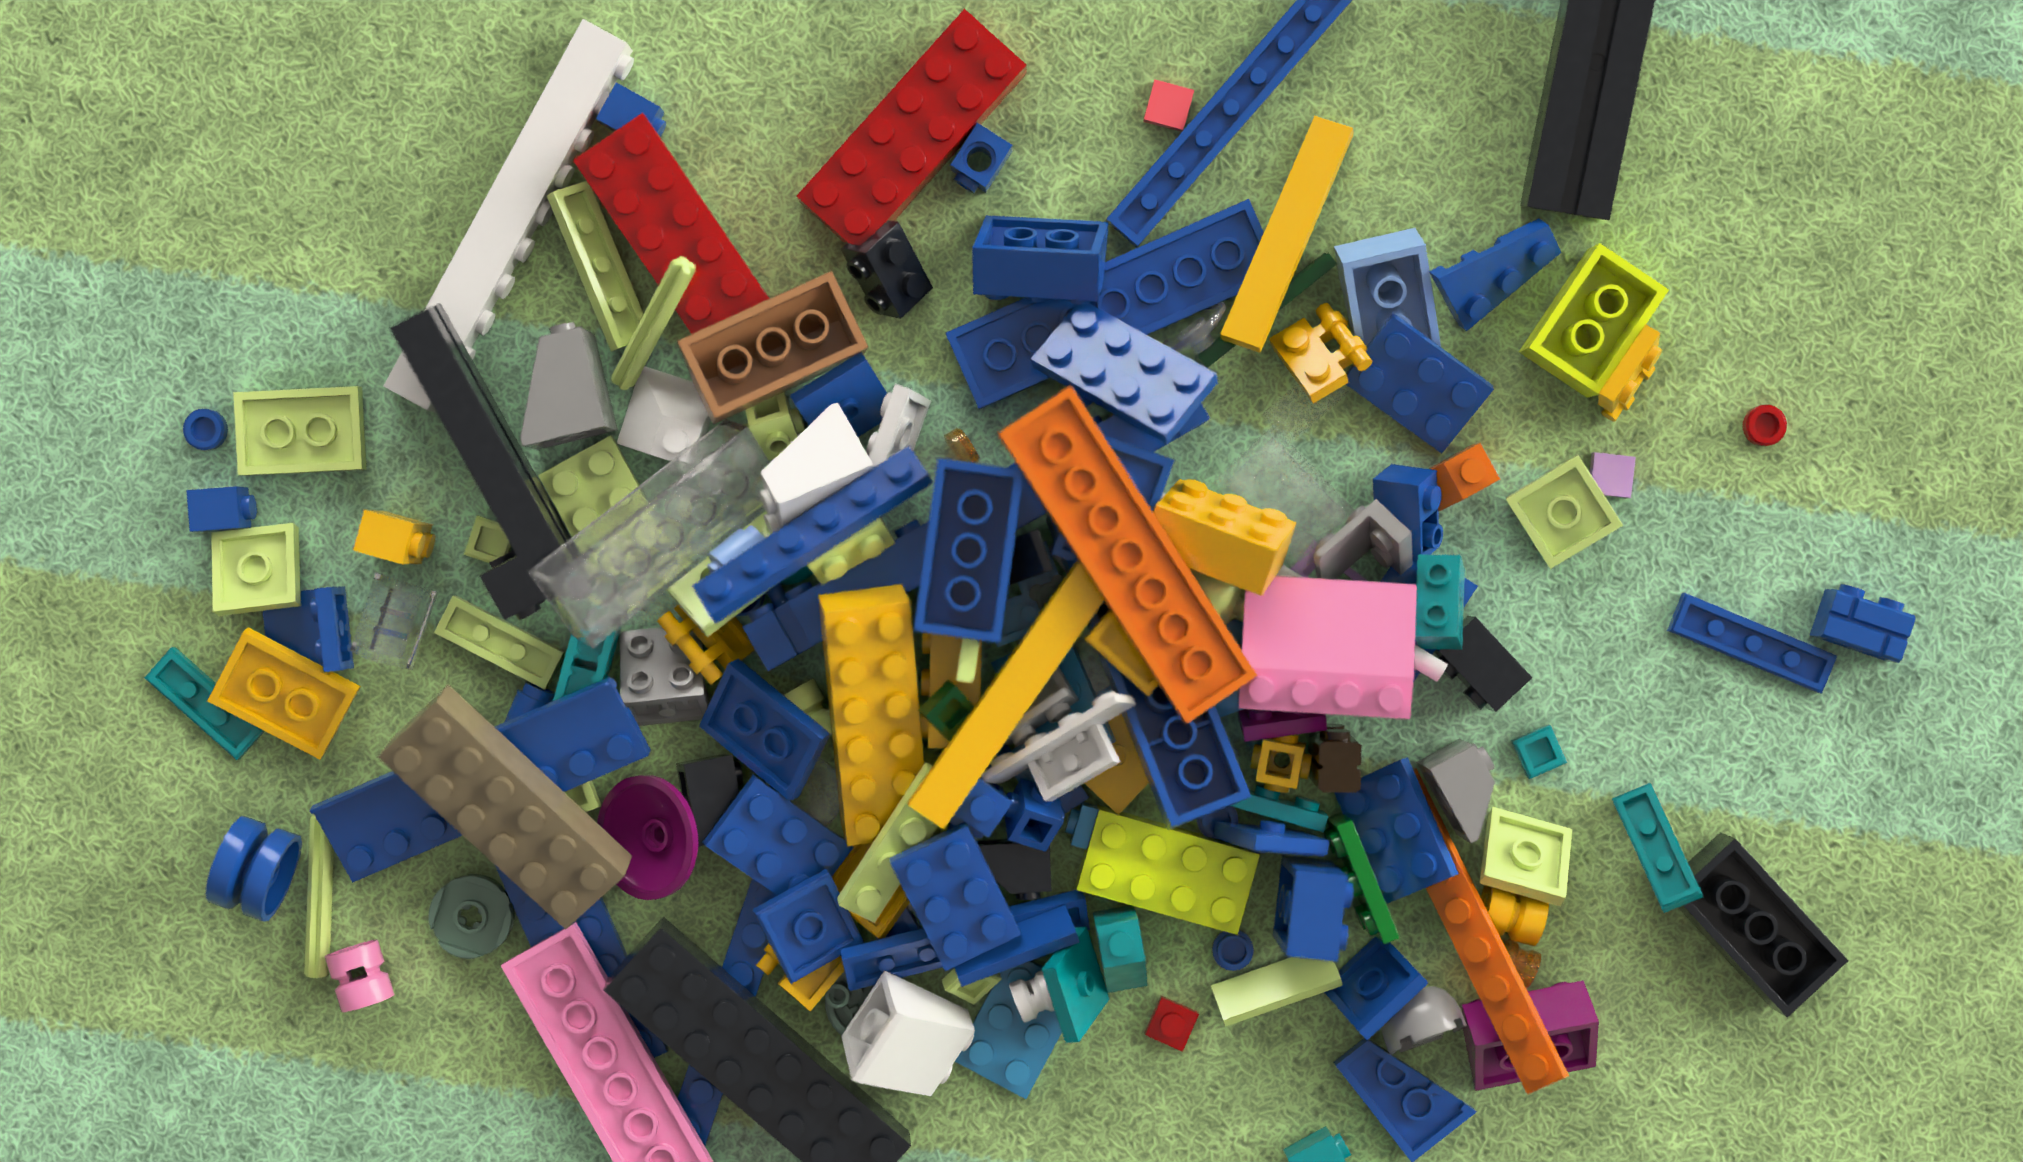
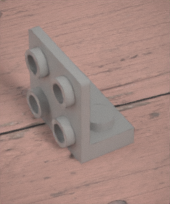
M1377 499L1367 507L1360 506L1351 513L1346 521V525L1335 535L1333 533L1327 534L1317 544L1314 553L1316 577L1337 579L1370 549L1374 558L1383 567L1388 569L1391 566L1402 575L1413 565L1412 532Z
M662 627L630 630L620 633V697L626 708L629 707L638 726L701 720L710 703L705 686V678L701 673L696 675L689 667L691 661L676 644L672 646L664 636L667 633ZM693 631L689 634L704 651V644Z

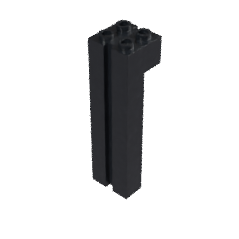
M1655 0L1560 1L1520 206L1610 220Z
M439 303L390 327L398 345L514 549L491 561L489 564L492 569L480 574V578L504 620L514 615L517 616L518 620L524 619L540 610V604L545 599L554 596L555 600L558 601L577 591V585L582 582V574L585 573L587 567L442 304Z

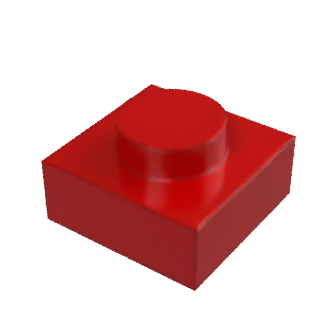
M1161 995L1144 1033L1152 1039L1183 1052L1198 1019L1199 1012Z

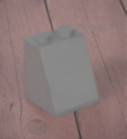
M574 322L550 327L551 334L539 337L520 436L522 446L539 450L618 431L595 334L581 326L575 327Z

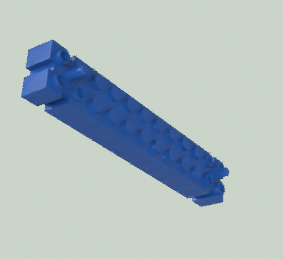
M1202 403L1170 442L1210 420ZM1100 415L1092 418L1104 436L1151 452H1155L1167 445L1117 415H1113L1105 421H1102ZM1013 463V464L1009 465L1008 467H1006V468L1019 469L1018 466L1016 465V463ZM1024 476L1016 530L1047 513ZM915 519L894 531L898 539L894 540L895 544L884 549L880 555L869 558L851 568L838 579L831 580L824 585L819 583L814 587L810 581L805 582L787 593L782 585L778 583L766 592L772 603H768L750 613L748 616L751 623L745 625L743 629L767 671L780 666L822 642L818 595L903 584L906 593L920 586L929 521L920 525L919 521Z

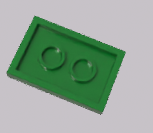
M1341 812L1329 816L1327 820L1329 828L1325 829L1323 834L1325 839L1330 840L1329 848L1332 854L1335 853L1338 859L1342 858L1345 866L1340 869L1348 876L1347 882L1353 883V897H1358L1360 905L1355 906L1354 910L1362 929H1366L1369 936L1375 935L1383 944L1399 939V934L1353 821Z

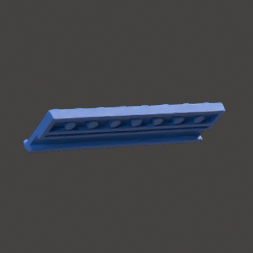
M611 677L495 726L504 737L563 792L649 756L651 752L629 707L626 708L616 689L617 683ZM393 771L319 802L309 810L318 820L352 883L463 836Z

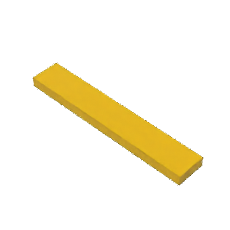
M1314 116L1220 333L1221 340L1259 353L1261 352L1354 135L1352 127Z

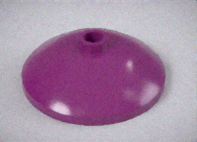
M638 775L617 783L606 795L597 819V823L632 855L625 876L616 885L627 894L642 900H656L668 897L681 889L687 882L696 863L698 832L692 810L679 790L660 777Z

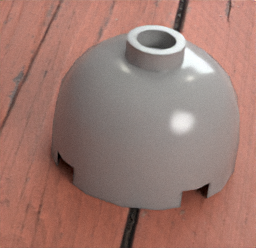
M1436 986L1424 987L1381 1030L1388 1052L1392 1055L1398 1050L1404 1052L1443 1038V1032L1453 1030V1033L1467 1027V1024L1455 999L1446 990Z

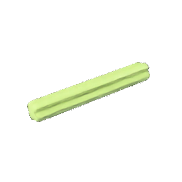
M680 256L671 261L611 376L612 383L618 385L621 390H628L629 387L635 385L695 273L694 264L688 262L685 257Z
M315 815L310 818L304 974L310 978H323L329 974L325 956L330 954L334 849Z

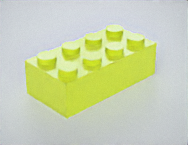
M1097 805L1099 810L1088 848L1085 849L1075 883L1076 890L1238 935L1260 857L1258 852L1179 827L1167 830L1164 823L1125 812L1117 814L1110 808Z

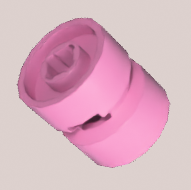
M378 939L346 947L325 956L331 978L339 980L335 993L342 1013L364 1008L394 996L388 973L380 970L384 958ZM364 966L367 974L352 978L351 970Z

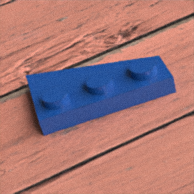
M1538 218L1497 238L1494 246L1480 253L1472 250L1461 255V262L1447 269L1441 265L1430 270L1429 273L1455 321L1467 332L1543 267L1549 264L1561 253V250L1550 226Z
M1363 1038L1333 1062L1411 1162L1418 1159L1477 1112L1473 1107L1399 1058L1390 1055L1388 1051L1370 1039L1366 1040Z

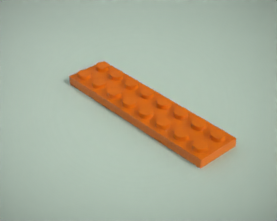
M1068 386L997 433L1018 468L1023 472V476L1184 723H1189L1258 676L1072 386Z

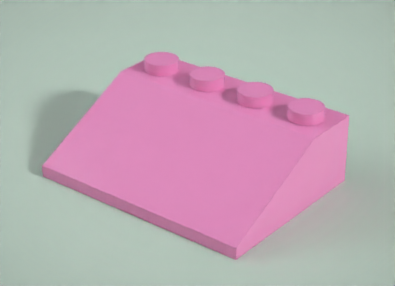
M1276 576L1262 596L1245 590L1241 650L1258 676L1238 689L1239 708L1410 719L1414 679L1417 585Z

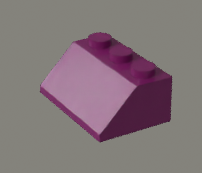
M1584 980L1572 983L1559 982L1551 987L1532 991L1527 990L1567 1072L1596 1067L1599 1020ZM1480 998L1471 1003L1462 1004V1014L1467 1024V1027L1463 1028L1475 1091L1521 1082Z

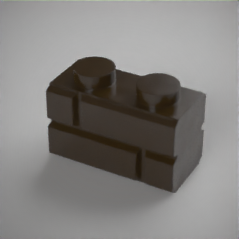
M1327 724V730L1309 733L1308 752L1312 755V761L1308 777L1322 792L1356 793V791L1361 790V770L1357 766L1361 765L1362 745L1350 735V730H1345V725Z

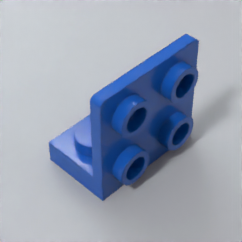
M345 586L301 591V606L262 611L266 637L323 666L324 672L354 668Z

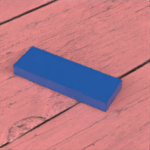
M1066 905L1018 922L1017 924L1021 931L1020 936L954 967L961 987L1079 943L1077 932Z

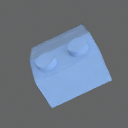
M1416 228L1334 246L1340 284L1353 336H1359L1367 346L1392 313H1394L1441 347L1426 244Z

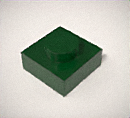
M947 680L918 711L950 742L975 706L951 681Z

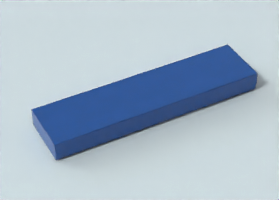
M1682 593L1667 629L1670 633L1819 694H1822L1837 658L1835 654L1686 593Z

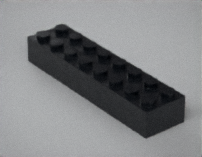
M665 917L653 927L607 978L603 991L802 1162H897L911 1147L910 1132Z

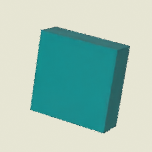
M1549 724L1511 741L1528 779H1532L1567 763L1555 733Z

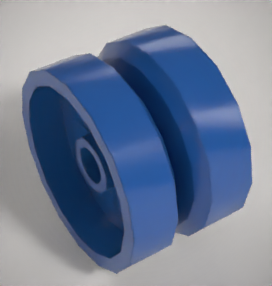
M240 816L226 833L213 860L206 884L205 897L207 902L226 909H232L240 903L243 915L262 922L269 921L280 907L289 890L301 856V836L283 829H275L268 835L264 822L247 816Z

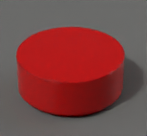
M1760 405L1752 408L1743 420L1745 437L1757 446H1770L1778 443L1784 437L1787 430L1785 415L1780 409L1772 405Z

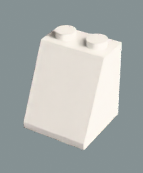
M838 403L830 405L761 472L764 490L759 491V496L767 512L764 515V520L770 534H773L873 469L872 462Z
M884 970L841 1037L853 1081L860 1084L932 1096L938 1085L945 1083L949 1078L953 1063L961 1051H966L971 1045L975 1029L968 1009Z

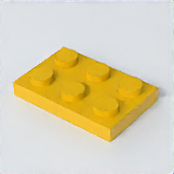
M247 627L238 640L207 701L321 760L361 686L333 671L324 672L323 666Z

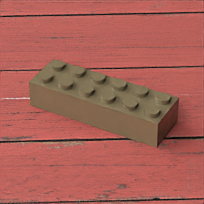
M449 684L390 739L378 756L382 762L565 930L625 876L632 855Z

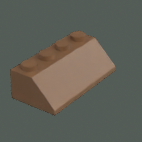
M832 271L677 341L694 386L713 425L818 377L860 352L864 355L868 349V345Z

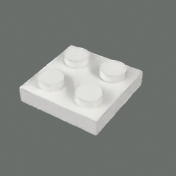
M897 384L894 385L892 393L888 392L881 405L880 414L883 416L880 428L878 432H874L871 435L866 454L869 456L873 467L884 462L908 445L914 451L931 400Z

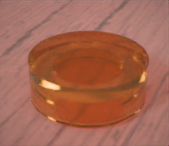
M956 427L944 435L948 446L958 461L979 462L980 458L976 449L962 429Z

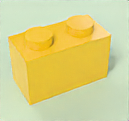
M364 510L353 551L399 564H422L423 558H429L434 549L436 536L431 534L433 524L386 511Z

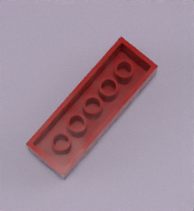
M964 9L796 197L807 210L845 244L861 246L888 220L895 221L961 148L977 123L982 124L1027 73V64Z
M641 113L573 159L579 171L658 286L672 260L681 256L694 264L695 273L675 308V311L691 334L770 299L644 113Z

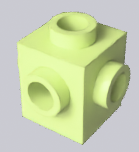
M785 392L745 410L748 423L742 426L749 448H758L763 462L775 459L799 436V433L805 430L801 413L797 408L791 410Z

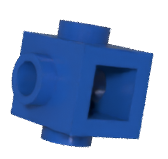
M1021 778L1013 793L1008 792L1006 797L1013 801L1004 815L1008 840L1046 852L1064 822L1065 811L1061 807L1060 797L1052 802L1044 801L1036 782Z

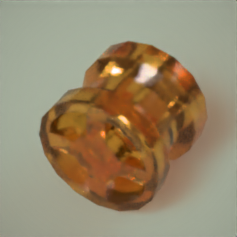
M1508 939L1504 946L1527 989L1533 982L1540 967L1541 953L1533 949L1529 951L1523 950L1518 942Z

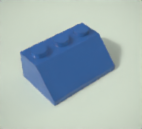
M986 215L972 247L973 294L985 295V297L992 300H1001L1010 296L1026 297L1027 300L1032 302H1045L1049 299H1063L1077 305L1088 304L1091 301L1098 302L1104 279L1109 222Z

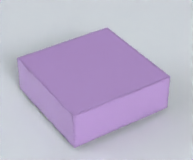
M1593 452L1591 454L1589 472L1605 496L1631 498L1636 457Z

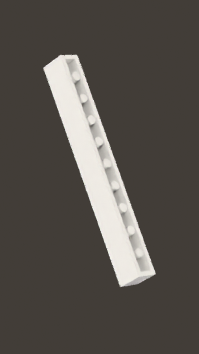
M582 19L425 308L427 309L439 303L442 304L472 360L476 353L472 349L479 334L485 335L494 322L495 313L491 311L499 297L505 299L514 285L515 277L511 275L518 261L524 263L528 259L534 248L535 241L531 237L538 224L541 226L546 225L553 213L547 195L558 188H566L571 181L574 168L570 165L578 151L584 153L590 146L594 137V131L590 129L617 79L623 81L629 74L634 62V58L630 57L633 50L625 41ZM401 352L383 386L428 411L436 412L404 353Z

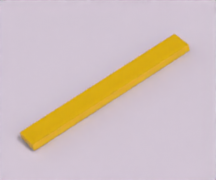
M1078 560L907 802L908 806L942 829L948 824L1103 603L1104 599Z

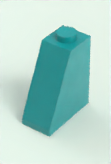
M1127 905L1094 911L1093 917L1107 993L1148 986L1146 959L1139 921L1134 906Z

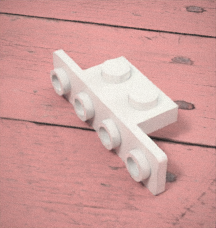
M1116 692L1101 695L1092 702L1094 707L1083 714L1077 712L1064 717L1058 722L1059 728L1047 734L1044 732L1034 735L1024 742L1025 748L1015 754L1012 752L1006 753L992 760L990 763L992 767L983 772L981 775L982 780L986 783L1001 784L1030 768L1044 801L1052 802L1120 762L1103 724L1135 706L1136 703L1133 697L1116 694Z

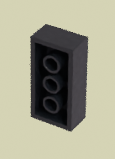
M1720 832L1688 862L1703 897L1678 908L1773 1010L1788 1018L1849 961L1736 838Z

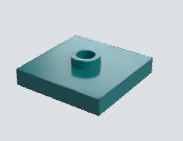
M1075 927L1080 942L1056 951L1042 968L1043 977L1066 1043L1080 1042L1110 999L1087 927Z

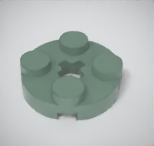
M468 874L454 878L437 891L430 904L428 921L431 930H434L435 936L439 940V945L446 952L456 957L474 959L491 953L506 941L513 928L515 915L510 898L500 883L488 876ZM473 905L478 908V913L482 915V921H477L473 927H469L466 925L467 918L461 916L463 909L469 910Z

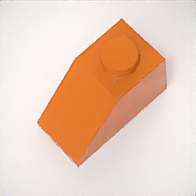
M1481 443L1470 445L1428 468L1437 470V486L1441 488L1442 492L1438 511L1454 505L1500 480Z

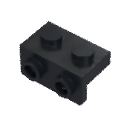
M888 220L861 246L846 243L841 248V252L847 261V270L858 281L865 294V303L878 315L901 319L933 289L899 222Z

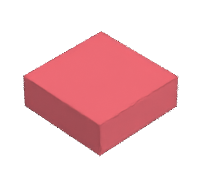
M1154 79L1143 122L1182 132L1186 124L1194 90Z

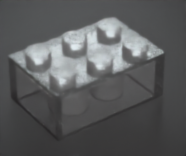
M1274 425L1268 427L1209 484L1219 494L1240 496L1251 506L1262 510H1278L1285 514L1287 519L1297 522L1284 563L1298 574L1314 560L1315 548L1320 540L1329 533L1335 535L1340 531L1354 511L1347 501Z

